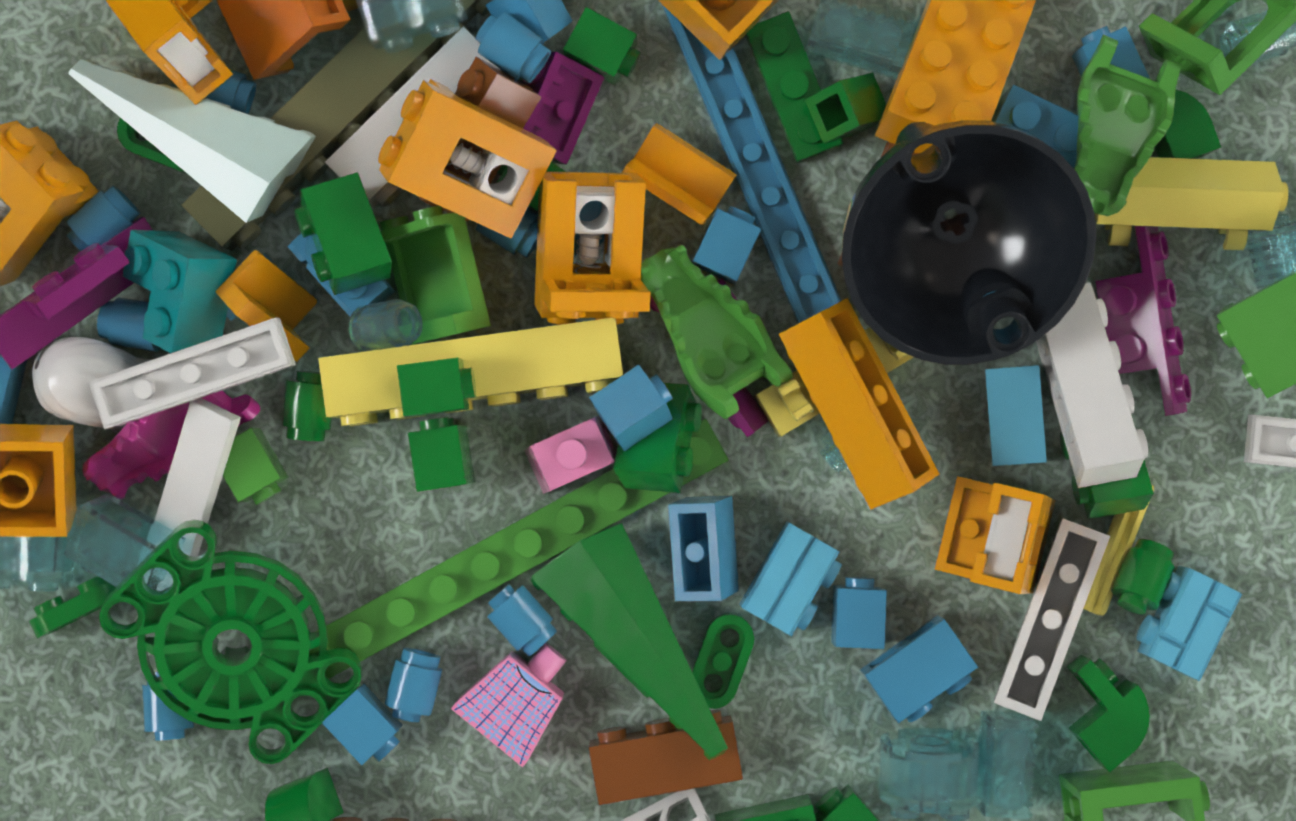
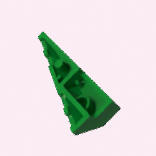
M622 523L578 541L531 576L530 580L533 586L538 591L542 589L560 607V613L569 622L573 620L594 641V646L646 698L651 697L669 715V721L678 730L683 729L704 750V756L709 761L725 753L728 749L725 740Z

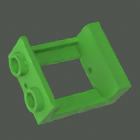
M1194 0L1171 23L1152 13L1138 27L1153 58L1162 63L1169 59L1182 64L1181 74L1221 95L1296 22V0H1262L1268 5L1267 15L1226 57H1224L1222 50L1201 40L1198 36L1228 7L1241 0Z

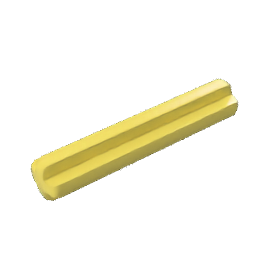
M1148 505L1144 510L1114 515L1107 532L1110 538L1084 605V610L1100 616L1106 614L1113 597L1111 589L1125 556L1134 543Z

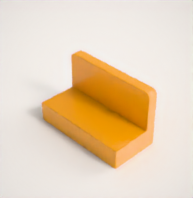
M658 123L652 127L635 157L626 164L621 172L637 173L646 182V190L700 225H704L710 218L737 174Z
M254 250L215 292L232 312L249 326L276 317L280 318L294 360L298 362L310 347L293 329L316 305L317 300L262 253Z

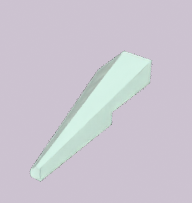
M86 58L80 59L68 73L246 223L264 215L285 177L295 173L316 137L309 131L295 130L274 123L275 120L263 116L255 117L231 109L230 105L204 98L195 105L178 88L148 82L136 78L135 74L126 71H115L94 64L92 60Z

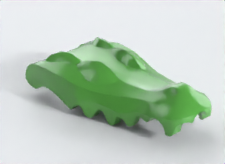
M1103 34L1092 58L1082 73L1077 93L1078 133L1074 170L1088 191L1094 213L1110 216L1118 213L1126 205V198L1133 179L1145 166L1154 151L1153 148L1164 137L1172 123L1176 85L1182 64L1166 59L1155 81L1110 64L1116 51L1118 40Z
M683 245L676 248L661 249L658 253L650 258H646L642 262L641 281L651 292V296L659 309L672 339L683 374L694 393L716 414L724 419H728L739 411V406L733 394L762 376L777 387L792 379V371L777 353L760 316L750 311L746 301L735 300L731 296L730 288L727 285L722 286L712 274L704 276L699 267L690 261L687 249Z

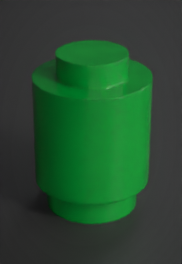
M297 371L296 379H286L282 426L287 427L286 438L301 441H325V432L331 429L332 418L326 417L320 372Z
M1138 539L1135 547L1129 548L1111 589V592L1119 598L1117 604L1127 611L1144 615L1146 610H1157L1175 568L1172 563L1174 552L1158 542Z

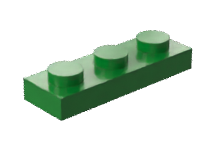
M784 12L755 24L745 36L796 163L841 146V139L823 144L805 101L808 97L820 92L821 89L790 12Z

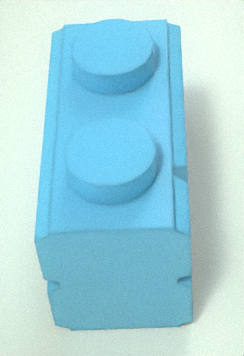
M786 521L739 605L790 636L793 635L797 627L804 631L818 608L816 604L812 603L820 586L828 589L840 571L842 564L836 561L840 551Z
M1178 566L1176 572H1173L1155 615H1147L1138 629L1136 638L1141 644L1137 652L1200 681L1242 594L1191 568Z

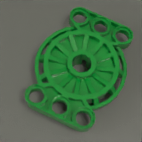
M200 520L185 521L177 526L107 596L99 615L101 627L108 635L114 638L126 639L138 636L137 650L141 670L151 690L169 709L188 721L213 729L241 730L251 728L248 746L252 756L261 763H279L286 759L333 711L356 691L361 681L362 667L360 659L349 649L335 648L327 650L328 633L324 612L315 593L297 573L281 562L257 553L241 551L215 553L217 537L212 527ZM188 533H197L205 538L208 549L200 556H188L180 549V538ZM225 562V568L212 570L213 564ZM236 562L255 564L268 569V571L264 574L253 569L237 568ZM152 568H163L171 574L173 584L166 590H153L145 583V573ZM278 575L294 584L302 595L296 598L287 586L277 580ZM120 602L129 603L137 610L138 618L132 624H118L111 618L109 612L111 606ZM309 605L317 619L319 632H310L308 618L304 612ZM225 630H239L248 636L251 641V648L249 649L247 646L229 648L226 646L220 653L217 649L219 642L217 635ZM155 632L154 637H146V634ZM319 646V652L309 654V650ZM148 653L154 655L159 677L156 676L150 664ZM345 662L353 669V676L344 683H334L327 678L325 670L332 663ZM168 690H169L177 699H175V698L168 692ZM307 695L317 700L319 709L313 715L300 716L293 711L291 703L297 697ZM270 728L276 729L284 735L285 742L277 749H266L258 742L257 736L260 732Z

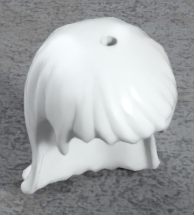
M86 337L60 338L45 346L38 353L32 369L34 390L41 406L56 417L78 424L104 428L88 382L153 359L133 356L122 349L96 339ZM126 424L111 428L110 430L118 434Z

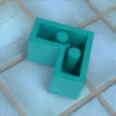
M131 230L128 248L124 253L130 263L124 266L123 277L151 291L148 309L144 316L142 338L169 353H174L223 336L228 306L215 291L235 271L237 259L179 231Z

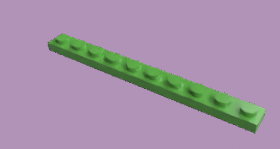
M707 419L701 421L698 432H692L690 447L693 450V467L690 476H684L682 486L729 461ZM614 469L326 625L328 633L327 650L335 648L349 649L357 655L361 662L670 492L624 488ZM319 646L309 650V654L319 652ZM345 662L332 663L325 670V674L330 679L350 668V665Z

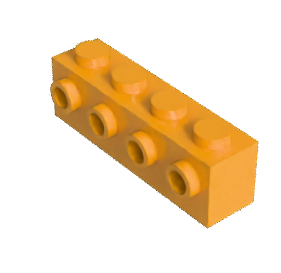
M848 298L779 333L789 358L799 372L809 391L812 402L820 412L832 435L834 444L841 452L855 479L856 486L863 494L870 510L915 492L940 474Z

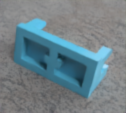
M1039 365L985 369L992 466L1047 462Z

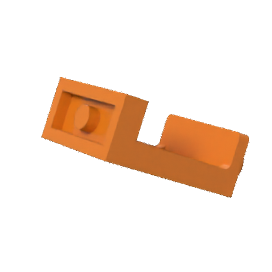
M216 0L253 80L288 73L294 68L291 57L318 33L341 29L351 20L342 0Z

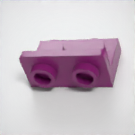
M556 51L551 52L546 64L531 83L522 79L526 85L541 96L540 101L523 129L546 140L557 150L552 160L559 164L567 165L605 77Z

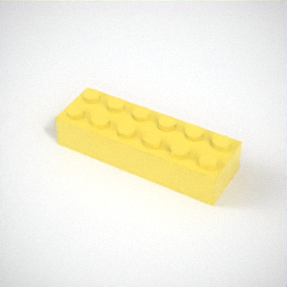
M616 318L318 358L326 417L340 418L341 426L349 425V427L378 423L377 414L389 412L390 419L397 420L426 416H403L397 365L457 357L462 359L464 368L472 367L476 386V397L468 398V410H473L472 401L487 399L488 406L492 407L521 403L520 394L536 392L537 399L540 400L568 397L567 388L585 385L586 393H597L624 375ZM460 410V411L445 412V413L462 412V411H468V410Z

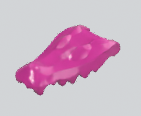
M219 391L202 397V399L241 417L238 427L243 423L251 421L260 412L259 403L247 394L231 398L224 391ZM190 402L127 423L109 444L98 450L83 463L82 471L86 480L92 481L100 491L111 493L118 500L125 498L129 487L135 483H142L146 477H150L155 482L159 481L164 474L169 473Z

